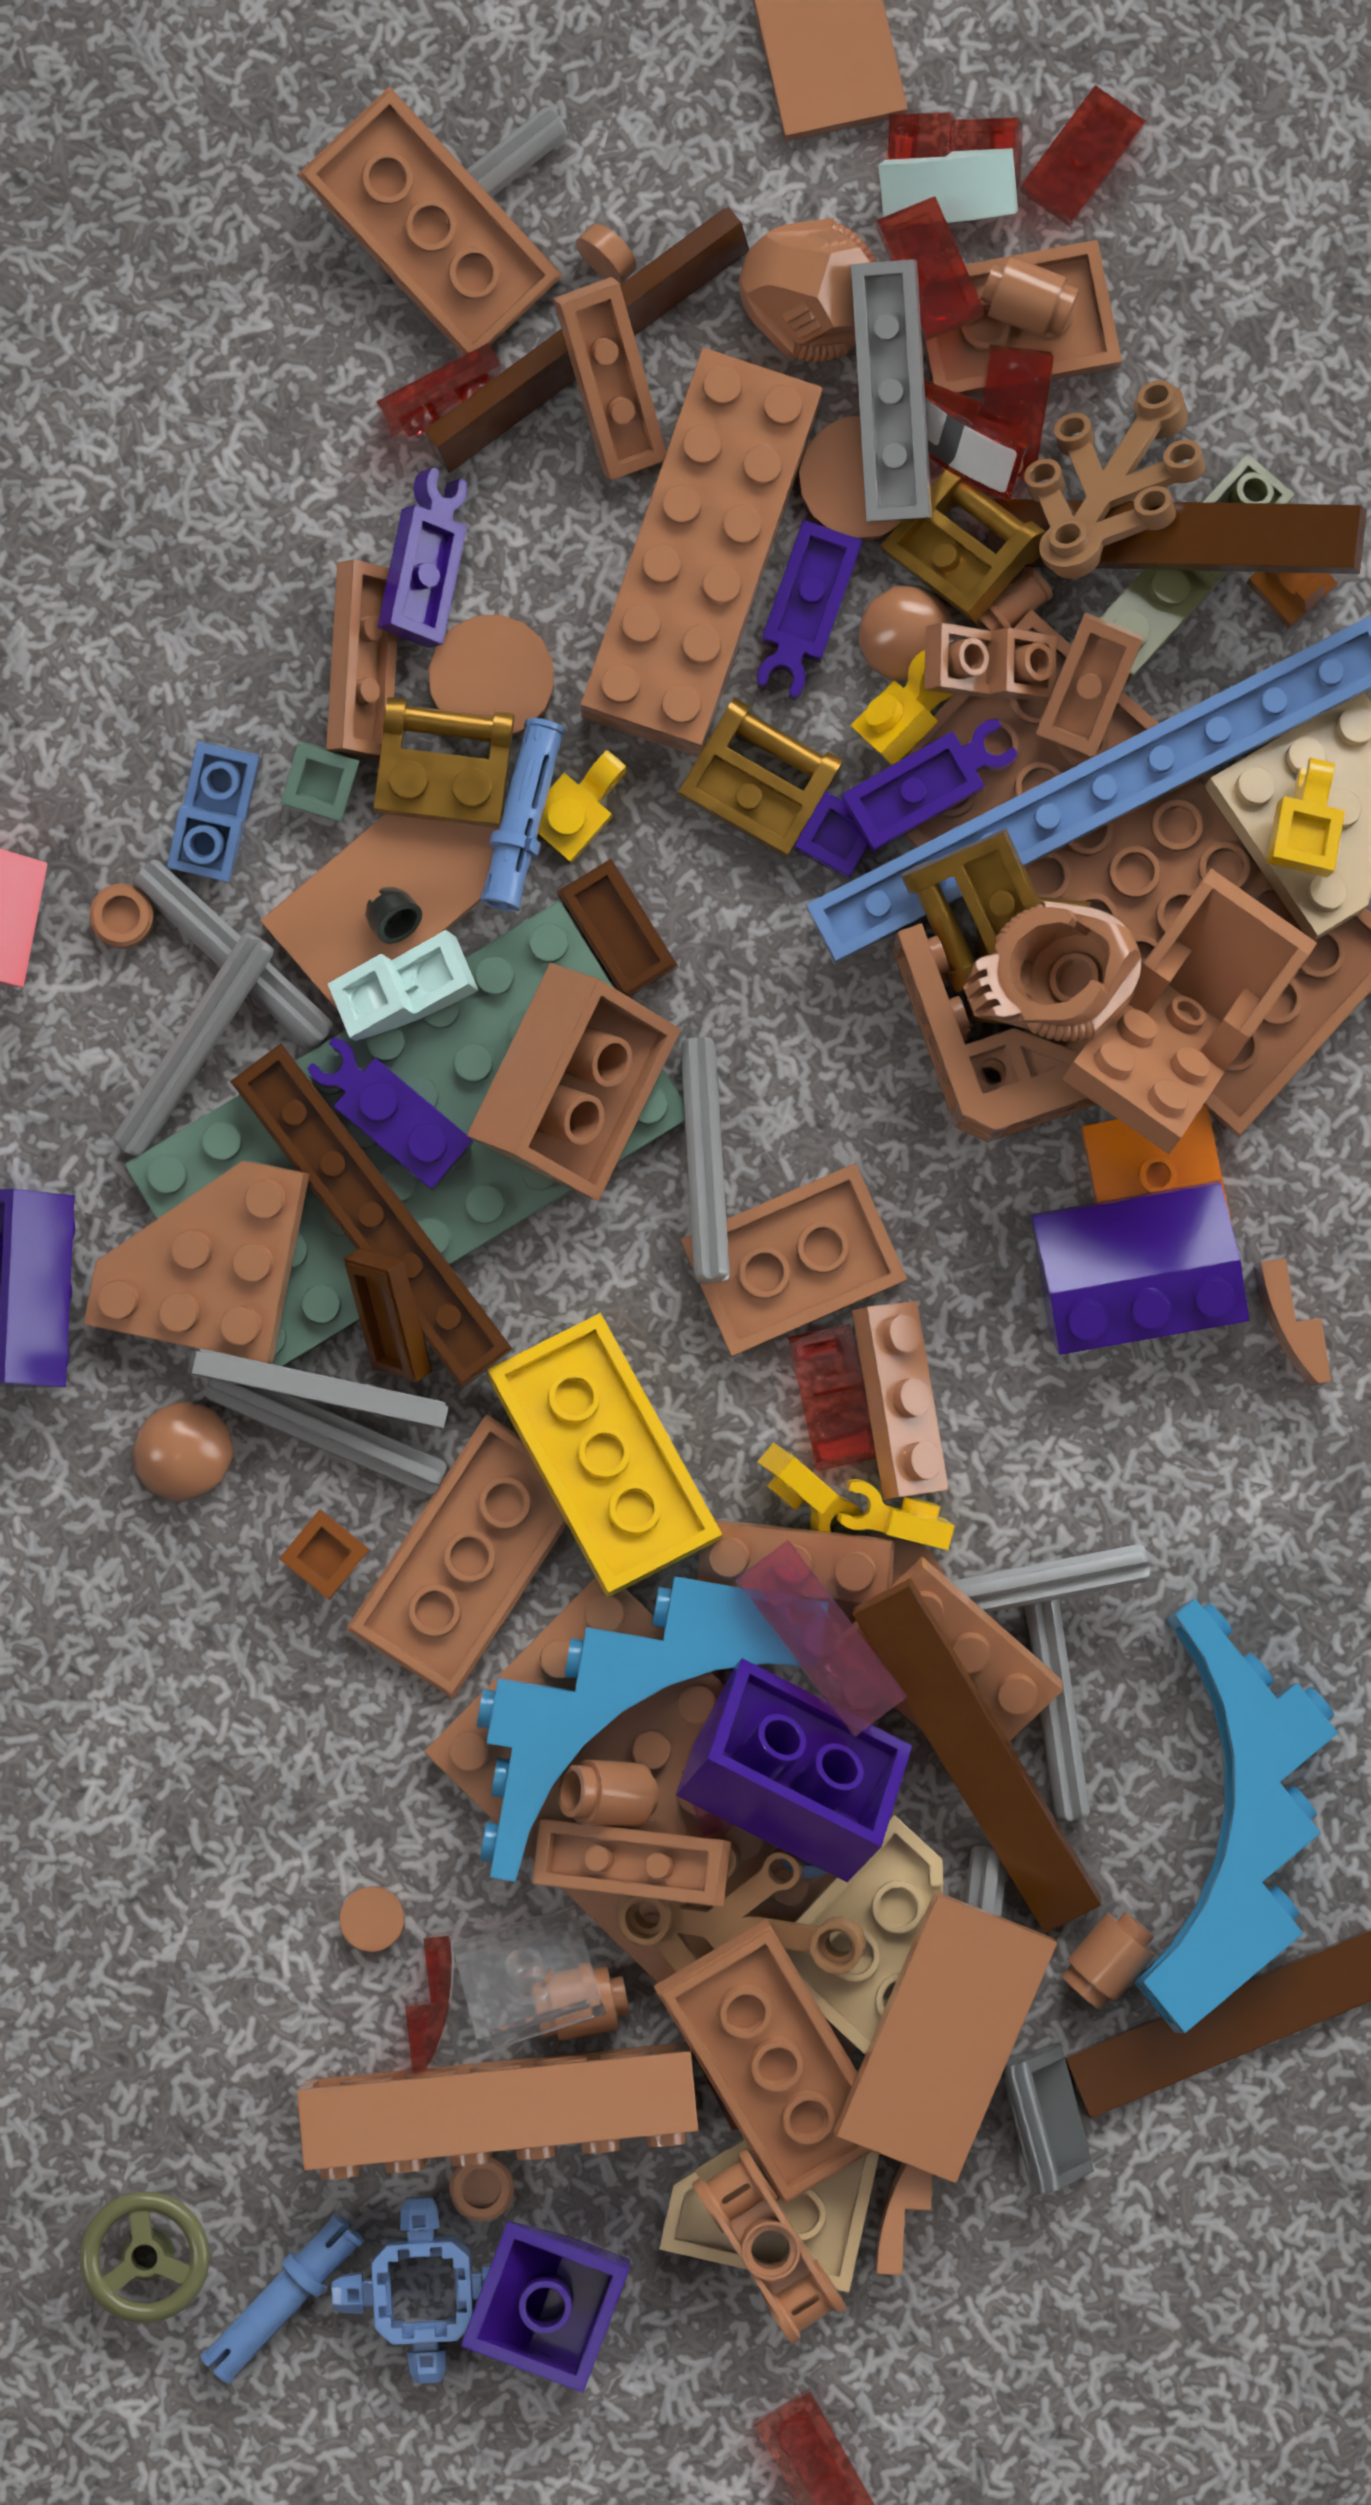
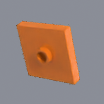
M1204 1104L1169 1155L1119 1119L1081 1126L1080 1129L1095 1203L1220 1181L1228 1208L1209 1110Z

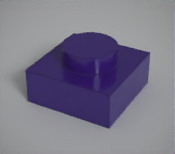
M825 791L797 840L794 850L850 880L869 845L845 803Z

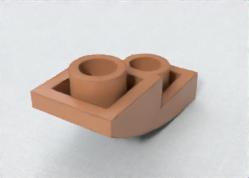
M947 623L926 626L924 689L980 697L1048 701L1056 684L1057 636L1013 628L987 631Z

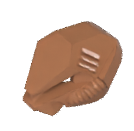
M834 218L779 226L760 238L746 254L738 279L743 307L752 322L785 357L790 356L791 358L807 362H824L846 356L848 351L856 346L851 264L876 262V257L872 256V250L867 249L868 245L865 242L863 243L861 237H857L856 232H851L849 227L845 228L843 224H838Z
M1043 900L1042 904L1018 913L1016 917L1011 918L1010 922L1005 924L1004 928L996 936L994 954L981 957L975 962L967 983L963 986L974 1016L977 1018L996 1020L1028 1029L1033 1034L1038 1033L1040 1037L1046 1036L1049 1040L1054 1038L1056 1041L1062 1040L1066 1042L1068 1040L1076 1041L1091 1038L1093 1041L1131 1001L1140 977L1141 954L1132 931L1111 914L1092 907Z

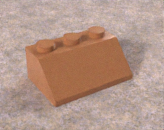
M550 963L466 1136L523 1167L588 1198L599 1201L681 1029L600 979Z

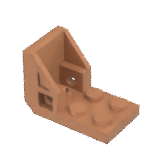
M1210 869L1141 966L1137 988L1129 1004L1093 1041L1091 1038L1062 1077V1080L1169 1155L1225 1071L1273 1007L1317 942L1219 873Z
M922 923L897 932L892 951L956 1128L988 1143L1097 1105L1062 1080V1077L1080 1054L1078 1051L1016 1028L965 1045L964 1041L967 1040V1034L971 1033V1027L960 997L957 996L949 999L943 981L946 980L945 973L950 972L938 936L927 939ZM989 1068L996 1071L1000 1077V1082L997 1084L988 1083L983 1069Z

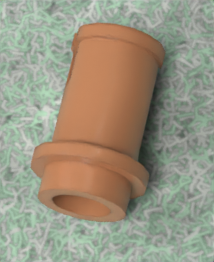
M1026 566L1008 584L976 623L973 622L976 629L987 631L1014 628L1030 610L1035 611L1044 602L1052 599V590L1034 568Z

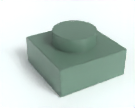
M299 740L280 803L341 822L360 758L328 751L324 747Z

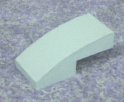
M1013 148L952 151L946 157L884 160L878 165L884 228L962 222L1011 215L1018 212Z
M447 930L393 960L383 954H379L328 983L349 1038L354 1041L375 1036L419 1020L478 991L457 938Z

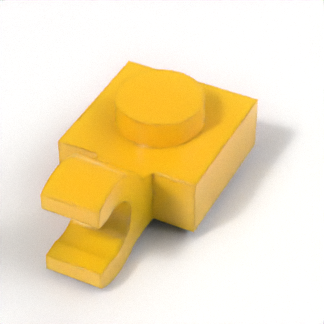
M925 650L921 651L912 660L908 668L906 686L903 688L894 680L879 696L870 702L866 710L850 725L891 765L899 762L934 727L938 720L930 712L941 701L953 695V693L924 689Z
M606 750L600 756L579 785L564 772L549 789L538 835L571 864L613 817L612 813L602 806L600 802L625 776L628 770L625 769L626 765L609 750Z
M1310 757L1307 768H1299L1295 784V798L1283 796L1277 802L1266 863L1326 878L1335 871L1345 810L1327 806L1335 763Z
M774 1442L757 1461L774 1476L767 1485L774 1494L795 1511L803 1502L810 1507V1525L812 1530L831 1532V1520L839 1512L852 1516L862 1513L855 1504L836 1494L796 1457Z
M861 1479L847 1480L845 1488L854 1493L864 1494L867 1499V1506L861 1514L856 1516L839 1512L837 1520L842 1525L852 1530H876L884 1532L889 1536L949 1550L955 1525L947 1519L939 1517L941 1506L912 1497H904L901 1507L883 1503L878 1490L868 1482Z

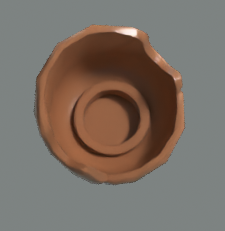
M896 585L874 597L867 605L859 626V646L871 669L890 681L907 682L908 668L912 660L921 651L925 650L926 626L938 623L953 624V619L943 600L924 587Z
M191 1401L173 1403L158 1409L150 1415L139 1428L131 1449L135 1475L151 1494L174 1502H186L211 1491L224 1479L234 1456L229 1428L214 1410L202 1404H194Z

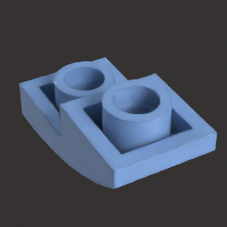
M204 741L197 742L184 804L179 807L167 868L225 882L230 881L240 848L262 755Z

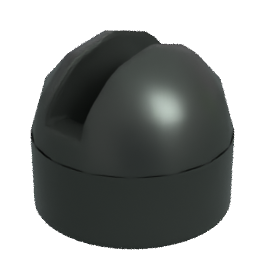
M383 887L379 890L380 896L374 901L368 900L365 916L370 928L382 942L394 944L406 939L417 929L422 919V910L404 890L396 887Z

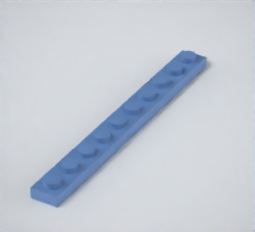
M1371 615L806 904V909L834 963L837 964L927 917L916 893L909 894L901 875L907 870L924 862L942 857L1007 828L1024 867L1371 690ZM954 876L939 882L949 905L963 899Z

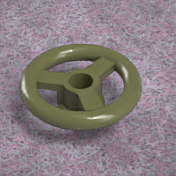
M156 2192L129 2193L106 2204L89 2223L80 2248L81 2273L92 2297L112 2315L136 2323L162 2321L184 2310L201 2291L209 2269L210 2253L208 2240L198 2218L180 2201ZM150 2212L162 2214L180 2227L189 2244L190 2264L174 2258V2245L171 2238L163 2230L151 2226ZM129 2214L131 2234L122 2246V2262L103 2276L99 2263L102 2240L116 2221ZM149 2245L154 2248L157 2253L156 2264L150 2267L140 2265L135 2258L136 2247ZM163 2276L181 2284L170 2296L152 2303H136L116 2294L118 2290L133 2278L150 2281Z

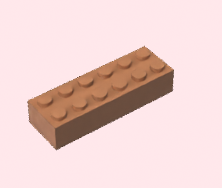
M702 347L580 704L581 718L699 757L706 745L805 449L808 445L821 406L823 387Z
M687 2042L305 2080L297 2090L304 2171L320 2169L321 2180L360 2176L359 2170L364 2169L363 2165L385 2163L386 2173L420 2171L425 2169V2163H428V2158L451 2156L452 2167L483 2165L491 2162L490 2157L493 2156V2152L515 2149L517 2160L544 2159L556 2156L555 2150H557V2145L581 2143L583 2154L606 2153L621 2150V2139L645 2136L647 2138V2147L675 2146L687 2143L686 2132L698 2131L691 2049Z

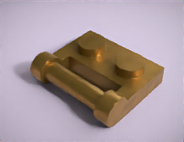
M950 467L930 487L932 518L902 520L880 547L893 561L976 623L1026 564L1035 562L1041 556L1039 544L1046 531L1032 521L1024 524L974 486V479ZM959 506L1005 540L1006 543L995 554L944 515L950 508Z
M388 697L384 716L383 738L373 807L374 812L499 828L503 814L514 727V713L495 710L494 716L413 707L407 706V699ZM410 731L491 741L489 759L403 749L404 732Z
M734 697L679 789L678 796L788 859L824 792H827L845 760L830 751L822 755L749 713L751 706ZM735 736H741L809 775L811 779L804 791L728 748Z
M1007 828L942 857L919 864L901 875L908 893H916L935 936H938L951 968L950 972L946 974L955 992L964 990L963 986L967 983L972 968L979 958L974 959L939 882L954 876L987 947L988 955L994 954L996 936L1004 928L1005 924L1010 922L1011 918L1016 917L1018 913H1022L1024 910L1041 904Z

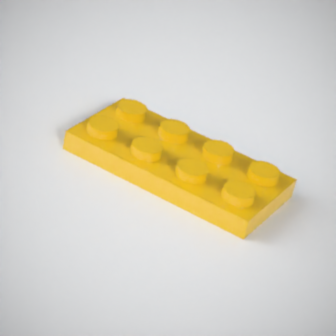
M601 1313L487 1369L486 1376L607 1598L721 1539L722 1533Z

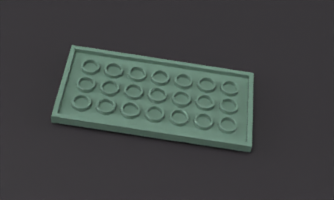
M560 900L465 957L478 988L477 992L419 1020L375 1036L354 1041L349 1038L347 1030L334 1038L343 1040L351 1047L356 1057L357 1067L362 1071L368 1067L374 1058H377L467 1134L549 964L553 963L598 978L613 987ZM332 1039L295 1061L450 1266L574 1191L503 1157L473 1140L474 1143L432 1191L334 1108V1105L344 1095V1091L340 1088L329 1089L322 1087L309 1074L307 1068L311 1063L327 1074L336 1073L341 1069L343 1058L329 1045ZM663 1068L617 1164L685 1123L684 1101ZM241 1095L236 1096L147 1150L142 1155L124 1164L157 1219L241 1161H251L297 1171ZM307 1185L274 1361L269 1363L283 1367L360 1321L344 1258L357 1249L309 1185Z

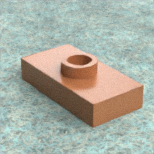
M1085 612L1036 734L1095 757L1144 636Z

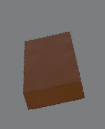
M612 859L607 860L557 891L559 898L619 992L630 998L678 968L676 961Z
M359 1248L344 1258L371 1366L375 1370L418 1382L431 1373L432 1368L405 1263L400 1259Z

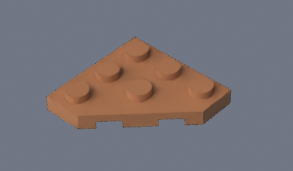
M241 1161L95 1261L84 1325L197 1349H205L264 1363H272L274 1361L310 1173L251 1161Z

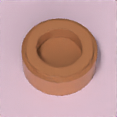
M591 224L575 242L577 250L584 261L603 279L612 277L621 285L637 268L635 256L627 244L615 232L602 224Z
M119 883L104 888L96 895L90 908V923L96 935L105 944L117 949H129L138 946L148 938L154 927L155 912L153 905L143 891L133 885Z
M366 1886L356 1890L346 1899L340 1912V1927L344 1937L351 1945L363 1951L375 1952L391 1946L401 1935L405 1924V1912L401 1901L393 1892L380 1886Z
M494 2156L490 2157L491 2162L487 2164L456 2167L450 2179L449 2194L456 2210L470 2220L489 2221L495 2219L505 2212L512 2201L514 2194L512 2173L503 2161Z

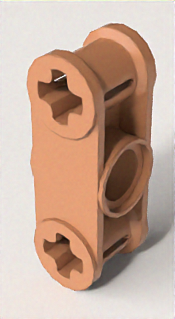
M748 2148L739 2153L738 2162L708 2181L699 2178L692 2183L707 2212L722 2233L725 2232L762 2291L761 2295L767 2307L791 2344L801 2339L800 2331L831 2311L840 2314L847 2310V2306L817 2259L814 2260L778 2203V2197ZM765 2231H777L788 2240L785 2253L774 2261L760 2260L751 2251L754 2239Z

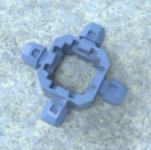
M411 2196L405 2198L401 2208L400 2231H407V2237L390 2238L379 2250L371 2263L372 2278H364L363 2272L345 2274L334 2279L331 2286L334 2310L341 2313L364 2314L365 2307H374L375 2330L392 2345L413 2344V2349L407 2351L409 2372L415 2383H436L442 2381L446 2371L447 2347H440V2342L458 2341L466 2332L475 2308L474 2300H478L491 2266L482 2265V2271L473 2272L472 2251L455 2235L434 2236V2229L440 2228L438 2207L432 2196ZM438 2256H442V2259L453 2258L457 2306L456 2316L448 2317L445 2320L405 2322V2319L394 2320L391 2262H398L399 2259Z

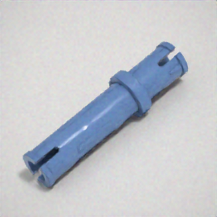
M527 718L525 720V729L511 778L499 830L492 831L489 841V847L493 849L483 892L479 900L486 906L502 911L514 912V910L519 911L523 887L531 859L538 858L541 843L536 838L558 750L565 733L563 726L541 718H531V720Z
M334 2212L330 2220L298 2254L290 2252L281 2262L284 2269L220 2337L200 2354L202 2361L207 2367H211L212 2364L218 2366L213 2371L218 2378L230 2384L239 2371L311 2295L319 2297L327 2289L328 2286L325 2280L358 2246L360 2247L363 2244L364 2239L356 2229L351 2232L348 2229L351 2224L344 2217Z

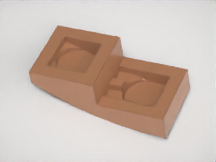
M1286 1258L1263 1261L1256 1264L1254 1270L1261 1300L1273 1332L1283 1351L1310 1386L1324 1385L1331 1382L1322 1318L1296 1322Z
M903 2162L894 2176L879 2222L874 2258L876 2274H903L905 2209L931 2210L932 2174Z

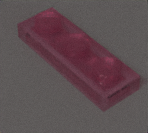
M789 1540L735 1580L853 1737L857 1736L907 1697Z

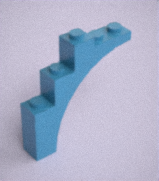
M673 1576L671 1589L658 1588L652 1625L664 1627L662 1640L586 1627L584 1640L571 1638L564 1676L577 1678L575 1690L500 1677L497 1679L496 1691L483 1689L476 1727L489 1729L487 1744L512 1748L510 1759L497 1757L491 1796L503 1798L499 1824L486 1822L480 1860L492 1862L490 1878L516 1882L529 1831L553 1784L581 1748L620 1713L669 1685L714 1670L735 1668L741 1658L755 1665L778 1664L818 1667L828 1603Z
M1196 1599L1186 1602L1166 1618V1621L1194 1661L1213 1706L1223 1753L1224 1810L1215 1858L1195 1907L1168 1948L1134 1981L1135 1985L1174 2033H1186L1304 1934L1294 1922L1300 1913L1289 1897L1278 1886L1274 1885L1268 1890L1262 1882L1321 1834L1311 1821L1317 1816V1812L1309 1800L1295 1786H1291L1286 1790L1280 1782L1338 1734L1337 1730L1329 1722L1335 1716L1333 1710L1314 1688L1308 1687L1304 1691L1298 1683L1286 1686L1278 1694L1274 1695L1268 1688L1274 1683V1680L1265 1666L1251 1653L1243 1657L1227 1638L1233 1633V1630L1224 1616L1212 1604L1207 1603L1202 1607Z

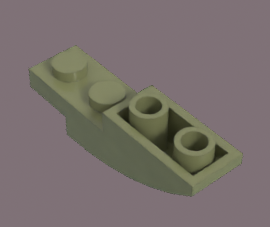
M1247 453L1203 502L1288 504L1295 494ZM1144 569L1100 617L1103 620L1144 636L1126 684L1133 679L1158 650L1164 647L1230 571Z

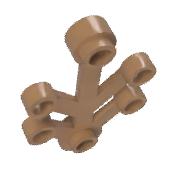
M1156 380L1147 383L1139 390L1134 402L1136 419L1104 470L1093 448L1095 435L1089 418L1081 413H1071L1061 417L1056 422L1054 435L1059 450L1070 457L1086 495L1085 500L1074 517L1062 494L1065 491L1066 482L1059 463L1052 459H1041L1027 467L1024 473V480L1029 495L1033 500L1040 502L1050 526L1040 540L1039 551L1044 564L1057 575L1069 579L1085 576L1092 572L1099 564L1103 546L1147 529L1160 530L1170 525L1176 517V509L1170 491L1164 487L1174 483L1195 481L1204 473L1205 461L1201 448L1197 442L1188 439L1179 440L1169 445L1163 455L1164 461L1134 472L1154 439L1174 436L1187 424L1188 411L1183 394L1171 383L1164 380ZM1074 433H1079V434L1076 435V436L1069 437L1070 435H1072V434H1074ZM1191 459L1186 463L1178 464L1183 460ZM1044 479H1050L1047 482L1039 483ZM1135 499V509L1104 519L1111 508ZM1161 506L1160 508H1158V509H1156V510H1151V511H1149V509H1151V508H1153V507Z
M716 1838V1839H719V1840H727V1841H730V1840L725 1839V1838ZM732 1841L727 1879L736 1871L741 1860L739 1849ZM780 1848L773 1850L768 1855L760 1871L724 1898V1907L713 1906L707 1910L682 1906L685 1902L622 1895L616 1908V1921L623 1936L631 1943L640 1947H657L676 1972L699 1959L681 1934L705 1937L713 1949H716L765 1919L768 1920L784 1949L811 1953L816 1965L828 1973L842 1974L850 1971L857 1965L866 1948V1938L863 1930L855 1921L847 1917H832L825 1920L820 1926L746 1915L777 1890L785 1891L794 1887L802 1877L804 1872L803 1860ZM776 1859L787 1860L793 1867V1877L789 1879L778 1877L772 1868L773 1861ZM645 1903L654 1905L660 1913V1921L657 1923L646 1922L641 1917L640 1905ZM833 1932L845 1933L851 1940V1949L848 1951L836 1950L831 1945L830 1934Z

